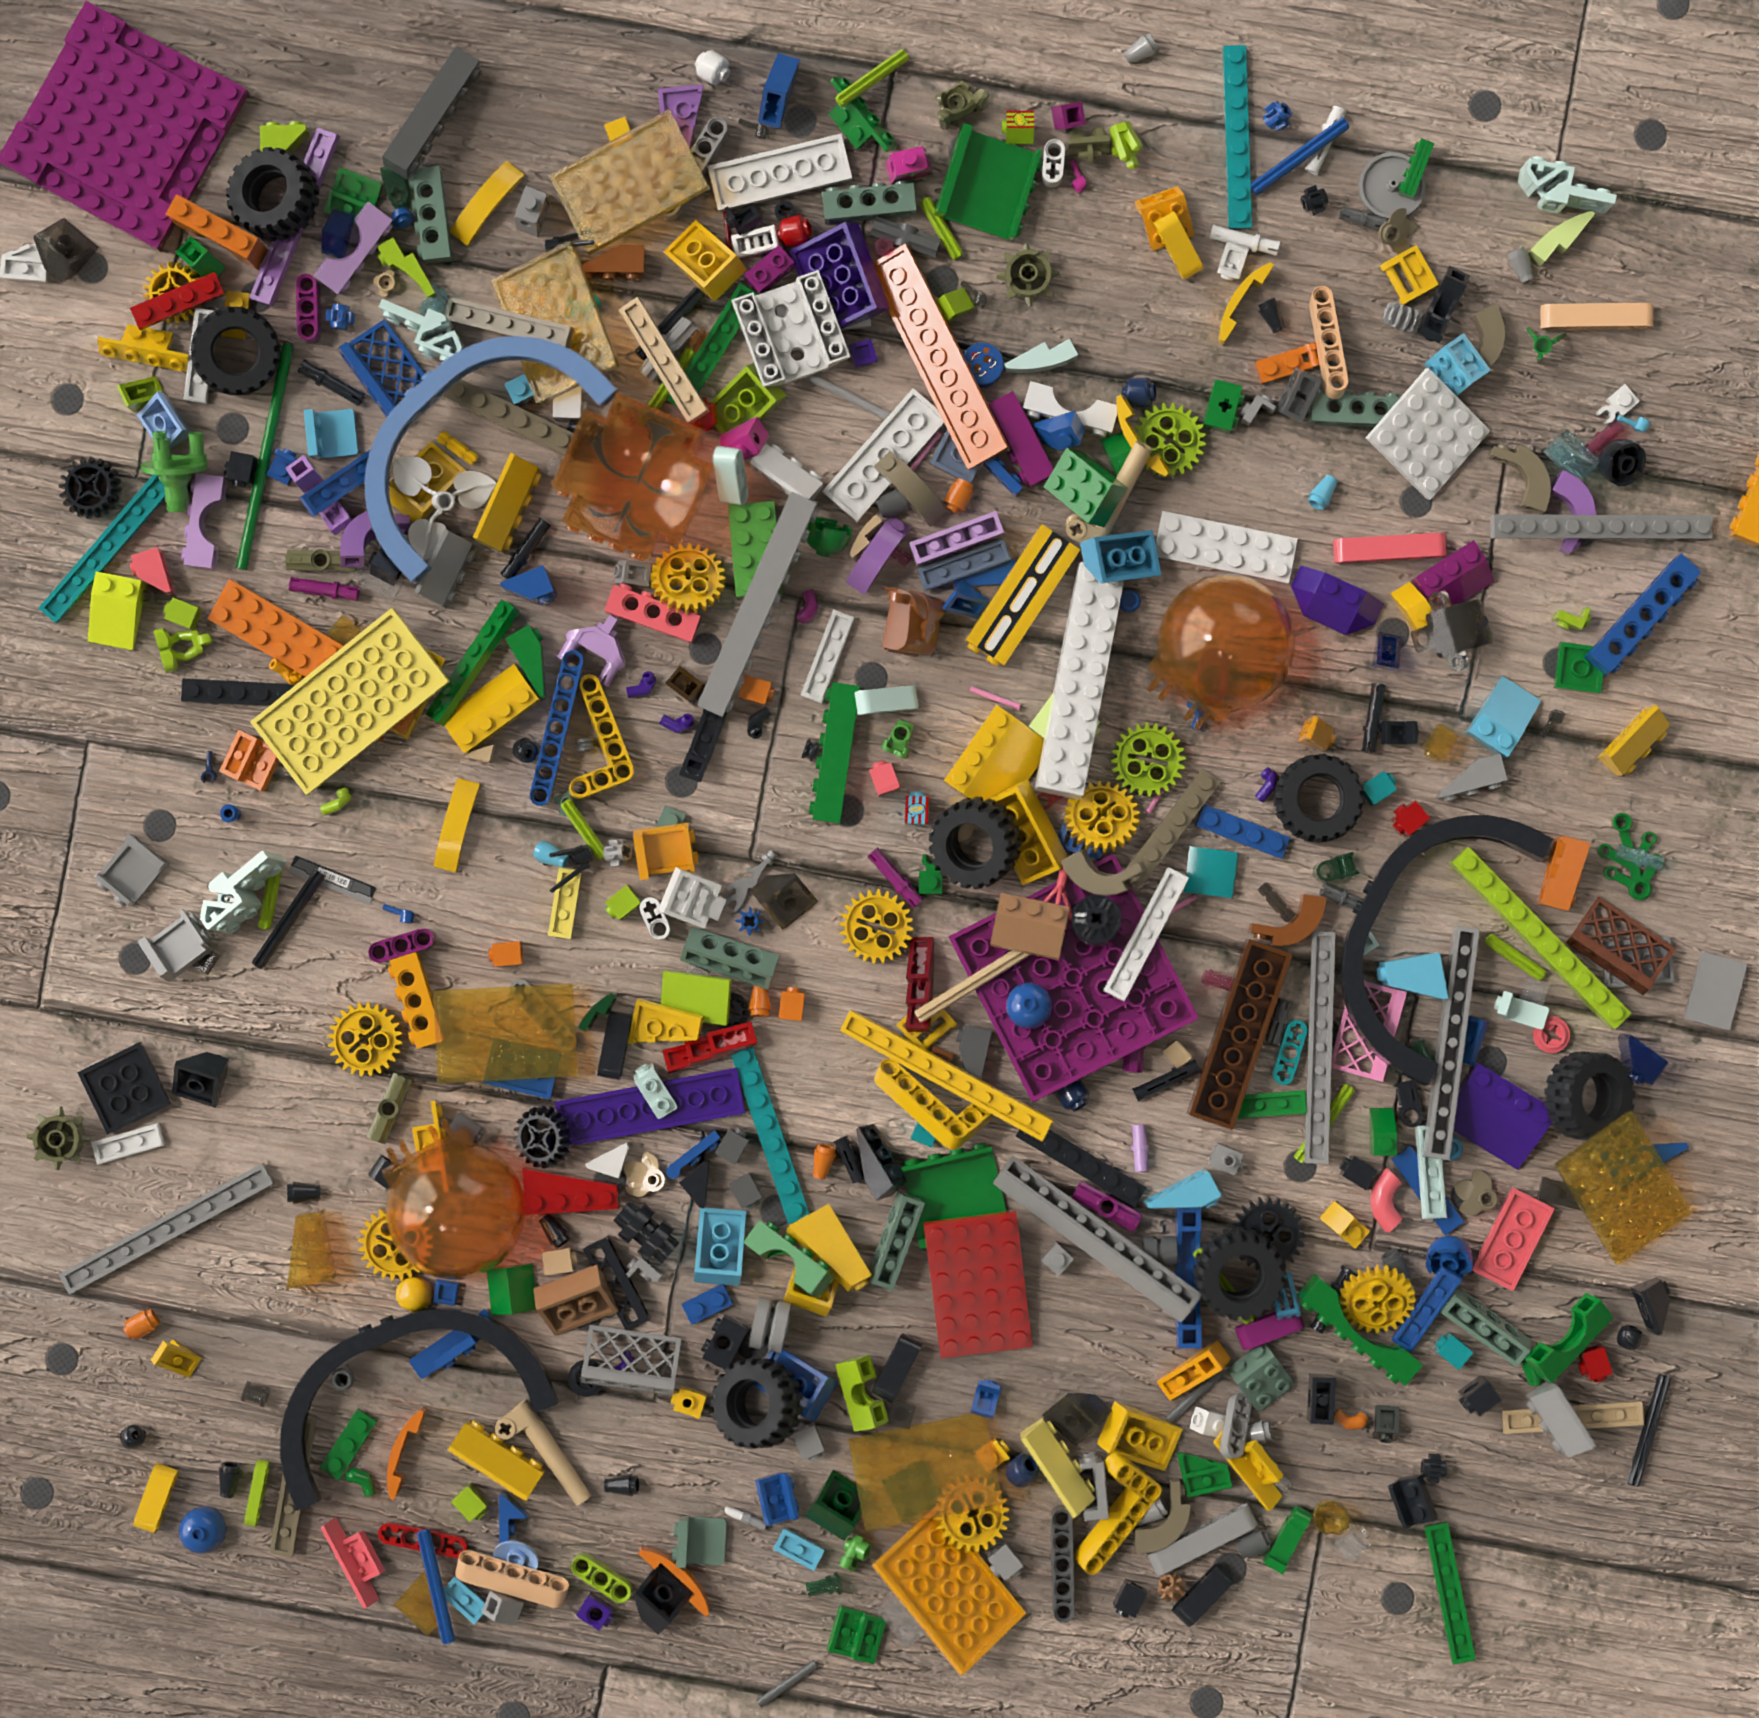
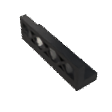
M607 1235L583 1248L592 1266L599 1263L602 1264V1272L605 1266L611 1267L616 1275L614 1282L607 1280L608 1284L613 1285L612 1294L616 1286L622 1288L626 1294L625 1302L615 1299L618 1307V1312L616 1313L624 1329L628 1330L648 1321L651 1317L631 1278L626 1275L627 1271L609 1236ZM600 1245L605 1254L604 1261L594 1259L590 1250ZM618 1304L623 1305V1310H622V1311H621V1309H620V1307H619ZM626 1307L633 1308L638 1319L629 1324L624 1317Z

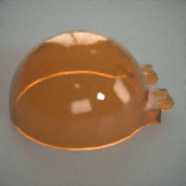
M1217 574L1201 578L1186 586L1172 599L1162 616L1157 633V655L1147 667V670L1154 674L1156 678L1148 686L1147 690L1149 692L1154 691L1161 680L1167 687L1159 694L1158 699L1160 701H1163L1173 689L1193 705L1183 719L1186 721L1191 719L1196 709L1202 712L1204 715L1195 723L1197 730L1201 728L1208 718L1219 726L1230 712L1248 709L1266 700L1282 685L1291 669L1295 655V630L1291 616L1284 603L1269 587L1255 579L1238 574Z
M443 1119L441 1120V1125L448 1135L439 1139L438 1132L431 1125L428 1127V1130L435 1142L413 1154L410 1153L404 1140L399 1142V1147L406 1156L402 1160H397L394 1150L391 1148L386 1149L393 1163L382 1170L389 1185L386 1202L387 1227L396 1248L404 1259L418 1270L436 1278L449 1280L469 1279L492 1270L503 1262L515 1248L523 1231L526 1216L524 1192L518 1176L505 1159L494 1150L473 1142L465 1126L452 1132L447 1120Z

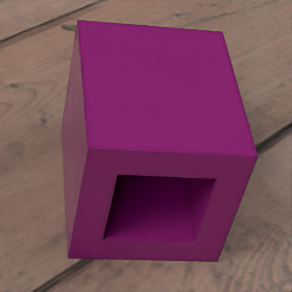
M1082 101L1051 107L1055 130L1086 125Z

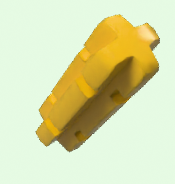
M442 431L438 435L437 441L444 446L446 445L450 451L461 459L464 458L468 464L474 465L479 456L475 452L469 451L468 447L454 437L451 438V435L446 431Z

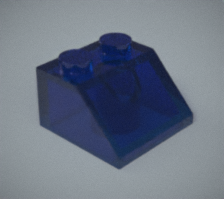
M1620 1033L1618 1042L1622 1066H1626L1630 1073L1628 1076L1636 1084L1653 1085L1669 1062L1632 1035Z

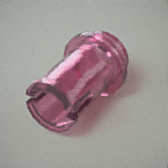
M880 238L876 241L875 250L878 257L887 256L892 252L893 243L890 239Z
M1210 969L1209 971H1204L1201 983L1205 984L1206 987L1211 985L1229 991L1232 977L1215 973L1213 969Z

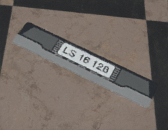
M299 856L294 857L289 873L308 879L313 870H319L325 875L320 885L370 904L376 887Z

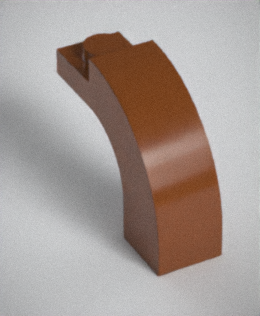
M1301 894L1297 915L1289 924L1282 927H1272L1250 923L1248 933H1254L1253 938L1267 940V937L1271 936V946H1285L1297 943L1309 936L1320 923L1325 910L1326 897Z

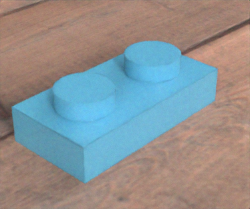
M785 1527L773 1547V1550L813 1571L825 1551L821 1546Z
M455 1575L444 1587L446 1600L470 1622L475 1624L483 1615L482 1610L486 1601Z

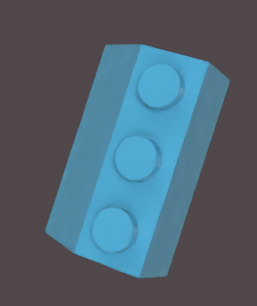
M1153 530L1093 537L1080 543L1084 566L1100 584L1161 576Z

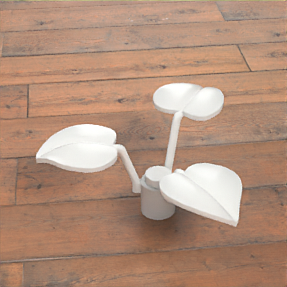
M415 456L396 457L393 462V479L397 488L402 493L415 496L422 488L433 496L432 504L437 511L432 515L430 521L418 519L411 524L408 531V540L411 546L424 560L431 558L444 529H446L444 524L434 522V520L442 513V510H449L453 507L455 496L458 495V501L463 507L476 509L487 501L496 486V482L483 473L464 471L454 478L453 484L457 491L452 494L444 491L435 492L424 485L430 481L432 475L431 468L424 459Z

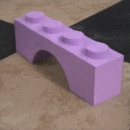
M370 202L365 204L354 219L360 232L359 244L355 251L341 259L326 257L313 275L337 294L340 290L344 292L351 283L349 280L354 272L356 274L359 273L365 264L363 259L367 254L372 255L379 245L376 243L381 235L385 237L392 228L390 224L392 219Z
M196 473L195 479L191 481L193 499L188 504L190 521L189 524H186L184 532L187 543L186 547H183L181 559L187 567L216 571L219 548L207 539L204 532V520L207 513L213 507L225 503L228 480L225 477Z

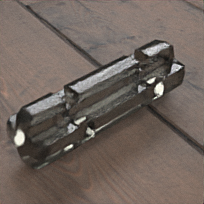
M1263 883L1258 888V892L1266 897L1265 900L1277 913L1281 914L1280 917L1284 922H1289L1295 916V913L1286 907L1287 904L1276 891H1272L1273 888L1269 883Z

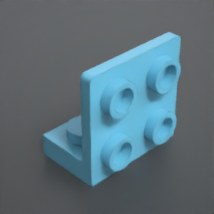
M1464 333L1445 345L1424 363L1426 368L1430 369L1456 396L1491 371Z
M313 409L303 410L308 456L316 460L358 455L353 409L318 413Z

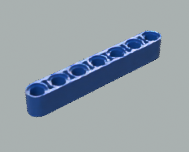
M578 650L566 652L562 659L530 790V800L537 806L547 804L552 796L584 665V656ZM570 654L578 655L580 659L578 666L571 667L568 664L567 658ZM564 677H572L574 680L572 689H565L562 686V679ZM559 699H565L568 702L569 708L567 711L561 712L557 709L556 703ZM558 721L563 725L561 734H555L551 731V724ZM548 744L556 745L558 749L556 756L552 757L546 754L545 748ZM544 766L550 767L552 770V776L549 779H544L540 775V769ZM535 790H545L547 793L546 800L538 801L534 796Z

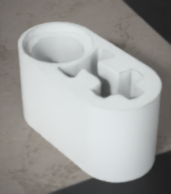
M1058 139L1049 140L1044 147L1041 179L1043 184L1049 188L1057 187L1061 183L1063 176L1065 146ZM1050 148H1057L1060 151V155L1053 157L1049 155L1048 150ZM1051 165H1055L1054 179H1050L1049 175Z
M651 897L646 898L640 904V912L649 933L655 939H665L671 933V925L666 914L658 910L661 904L659 900ZM648 902L656 904L657 908L654 909L655 915L659 916L661 914L662 919H655L650 923L649 919L653 918L652 913L645 911V908L648 907ZM659 922L664 923L666 926V933L662 936H658L654 932V926Z

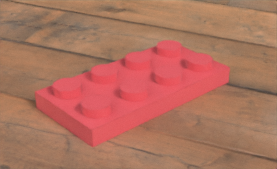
M1511 1187L1473 1263L1472 1271L1514 1291L1555 1208Z

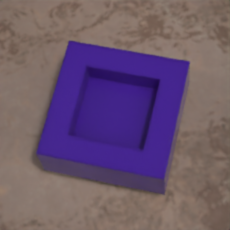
M871 339L849 345L855 368L878 362Z

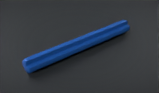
M1340 118L1252 182L1250 185L1252 191L1256 195L1260 194L1347 131L1349 124L1346 119Z
M423 1529L417 1532V1538L441 1642L449 1644L455 1641V1635L431 1532L429 1529Z

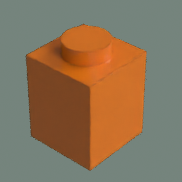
M744 675V683L738 696L739 699L766 706L767 701L772 702L775 689L771 688V682Z
M522 941L493 943L492 948L488 950L489 961L493 962L494 967L524 964Z
M787 987V991H781L779 1019L802 1021L805 993H800L801 988Z

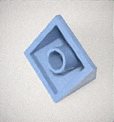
M161 391L156 392L137 414L152 439L153 431H167L166 436L169 438V449L189 437L188 433H191L168 396Z

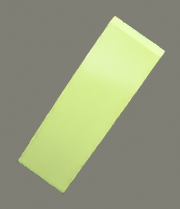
M1589 211L1561 223L1537 242L1529 251V257L1541 266L1555 249L1563 254L1595 213Z

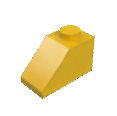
M1411 582L1390 593L1413 633L1438 619L1426 598Z

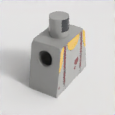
M525 186L514 217L516 230L538 237L553 196Z

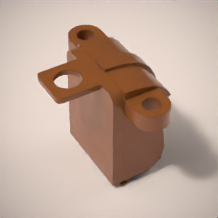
M885 587L884 590H889L888 601H890L882 642L884 651L918 657L919 654L925 656L932 654L937 646L939 620L945 612L947 613L942 608L945 603L936 597L922 592Z

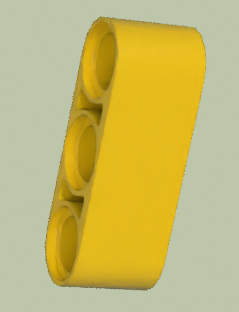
M1174 211L1153 223L1183 280L1204 269Z
M160 1463L155 1464L133 1522L134 1527L156 1534L175 1486L179 1470Z

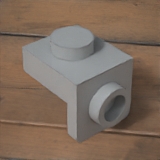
M1257 395L1252 404L1247 402L1240 414L1243 415V418L1240 422L1249 426L1260 407L1272 414L1276 409V406L1273 405L1274 401L1265 395L1261 397Z

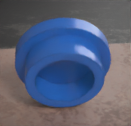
M401 207L392 213L391 222L396 228H407L414 221V215L408 208Z
M1130 589L1123 591L1119 608L1127 613L1136 611L1141 604L1139 594Z

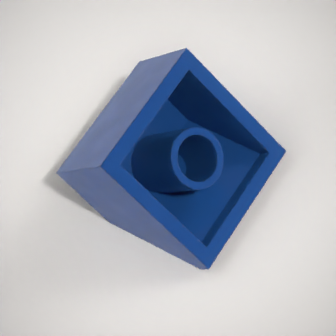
M543 565L500 582L501 587L507 592L535 604L541 603L542 606L552 603L554 597L558 596L549 572Z

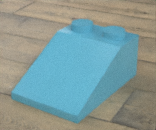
M1502 675L1464 734L1495 754H1501L1502 758H1507L1520 740L1541 700Z
M1204 1168L1144 1199L1143 1202L1148 1208L1202 1206L1209 1208L1218 1203L1217 1198L1221 1197V1194L1209 1171Z
M700 1208L694 1282L740 1286L746 1211Z

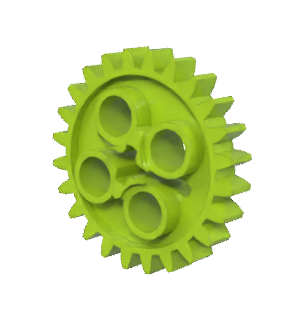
M1162 403L1161 410H1158L1155 405L1153 406L1152 414L1146 410L1144 412L1146 419L1138 418L1141 426L1134 425L1133 428L1138 432L1137 435L1145 444L1146 440L1150 437L1158 440V446L1152 448L1150 456L1153 457L1156 454H1160L1172 473L1171 477L1174 478L1176 471L1184 475V467L1191 471V462L1199 463L1196 455L1202 456L1204 453L1199 447H1205L1206 443L1200 441V439L1204 438L1206 433H1199V430L1203 428V424H1195L1199 417L1191 418V409L1184 413V405H1181L1176 410L1174 403L1171 404L1170 409H1167L1165 403ZM1163 419L1170 420L1172 428L1169 430L1163 429L1160 426V421ZM1156 428L1158 432L1162 434L1164 437L1153 432L1151 429ZM1187 433L1191 441L1186 444L1181 443L1178 435ZM1173 437L1172 443L1164 444L1165 438ZM1173 444L1184 449L1185 453H1181ZM1168 451L1174 452L1177 460L1174 462L1167 461L1164 456L1165 453ZM1148 465L1146 466L1145 471H1148L1150 469Z
M1148 722L1145 723L1144 729H1141L1140 725L1136 724L1135 732L1131 728H1127L1128 736L1120 734L1123 742L1115 741L1114 744L1119 750L1111 751L1113 755L1117 756V758L1110 760V763L1117 764V767L1113 768L1112 772H1119L1116 781L1124 780L1122 788L1128 785L1131 786L1129 793L1137 789L1138 797H1141L1143 791H1146L1148 798L1151 797L1152 791H1155L1156 795L1160 796L1161 788L1168 792V784L1176 786V782L1173 780L1174 777L1181 779L1182 776L1177 771L1185 769L1183 765L1179 764V762L1186 760V757L1179 756V753L1184 751V748H1177L1176 745L1181 740H1172L1174 732L1168 735L1165 734L1166 726L1160 731L1158 730V723H1155L1153 729L1149 728ZM1141 740L1145 743L1146 749L1142 752H1137L1133 748V743ZM1160 745L1165 746L1168 749V755L1166 757H1159L1155 749ZM1128 754H1133L1142 758H1145L1147 754L1151 755L1152 760L1167 762L1168 766H1163L1154 762H1151L1149 766L1145 765L1144 760L1129 758ZM1130 763H1137L1140 766L1141 770L1138 774L1133 775L1128 771ZM1153 768H1159L1163 772V777L1155 780L1151 777L1150 771Z

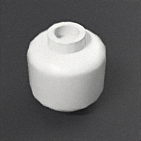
M713 50L702 52L695 62L697 75L712 85L719 84L721 81L724 82L729 77L728 59Z

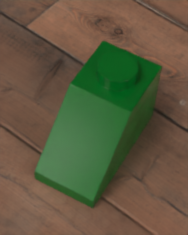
M191 236L175 252L201 277L216 272L220 278L226 268Z
M1122 432L1100 440L1115 478L1131 451V447Z
M1369 1108L1370 1154L1373 1156H1397V1130L1393 1108Z

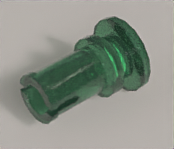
M834 1572V1577L829 1575L826 1576V1579L806 1582V1590L809 1591L807 1593L809 1597L824 1593L831 1595L834 1594V1591H837L838 1595H842V1581L838 1572Z

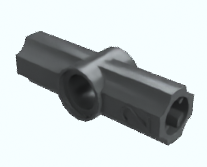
M877 216L870 233L871 237L888 242L895 248L907 244L911 252L913 251L933 259L936 258L941 244L940 238L920 232L918 228L906 223L897 224Z

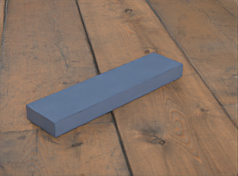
M1004 538L921 567L917 569L925 592L1009 562L1011 557Z

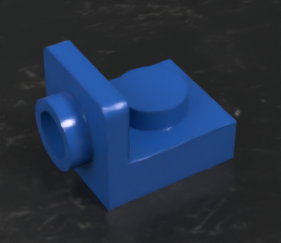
M286 448L283 451L276 449L275 453L277 455L266 475L289 486L292 478L285 468L297 460L295 458L297 454Z

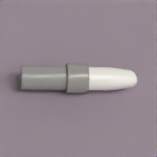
M725 1507L727 1515L740 1520L741 1523L749 1524L764 1531L766 1525L763 1520L751 1516L752 1514L745 1511L742 1512L735 1508Z

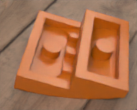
M238 730L219 772L265 792L279 759L265 741Z

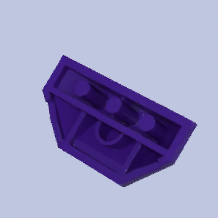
M1300 565L1291 585V589L1304 617L1343 635L1375 625L1384 606L1383 602L1367 591L1330 574Z

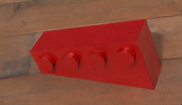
M529 1167L522 1168L525 1215L610 1210L620 1207L618 1183Z

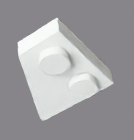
M45 237L42 238V241L32 245L27 244L16 251L2 254L0 278L48 283L52 239Z

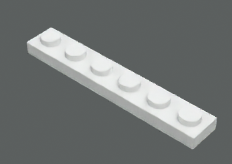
M1169 867L1167 868L1106 984L1104 992L1123 1002L1125 1001L1189 877Z

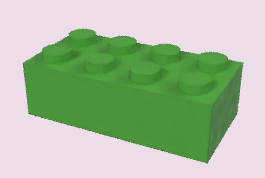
M774 501L745 503L744 506L728 505L737 600L744 599L777 525ZM781 586L779 594L783 596V590Z

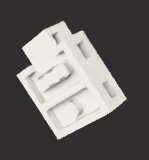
M675 867L658 910L705 929L709 918L718 921L727 899L718 895L722 887L719 883Z

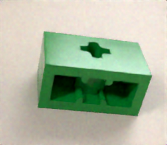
M1215 379L1203 420V428L1229 434L1231 428H1236L1239 418L1238 415H1235L1237 406H1242L1245 395L1241 393L1242 386ZM1223 402L1227 403L1226 406L1229 408L1226 412H1221L1222 407L1220 406Z

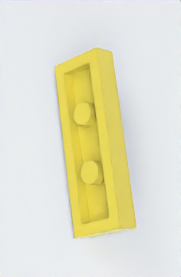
M559 867L556 884L575 870ZM582 872L555 891L548 936L572 939Z

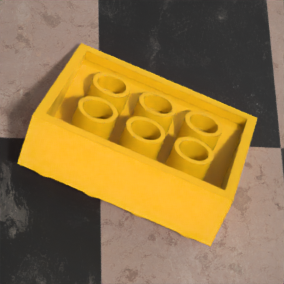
M996 705L943 782L966 798L983 797L984 801L1005 789L1030 779L1040 764L1044 739L1017 718Z

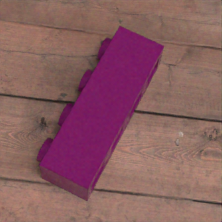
M1014 391L989 403L988 405L1010 447V451L1007 454L1012 464L1017 463L1020 469L1018 475L1023 485L1028 484L1029 488H1032L1047 480L1054 469Z

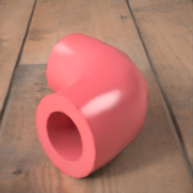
M1388 1168L1381 1172L1373 1184L1370 1198L1373 1216L1386 1233L1393 1230L1403 1219V1216L1394 1207L1393 1202L1395 1192L1403 1183Z

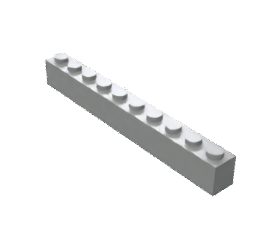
M794 492L790 493L697 706L722 717L726 712L730 714L735 703L732 700L734 692H740L744 680L741 679L744 670L749 671L754 660L750 657L753 649H759L763 637L760 636L763 628H768L773 617L769 615L772 606L777 607L782 597L779 594V590L782 585L786 586L790 579L791 573L788 570L791 564L796 565L801 553L797 551L801 542L805 544L810 533L807 527L810 521L815 522L820 510L816 508L818 503Z
M1463 926L1452 928L1445 980L1448 999H1443L1435 1055V1062L1439 1066L1432 1078L1422 1157L1439 1160H1449L1480 931V929Z
M1013 1155L994 1180L993 1184L1178 1321L1182 1322L1201 1297L1197 1290Z

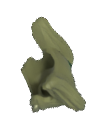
M963 80L952 88L937 94L936 100L941 109L937 112L940 128L947 130L953 125L954 121L962 119L971 112L984 111L988 105L989 91L979 89L973 94L969 84Z

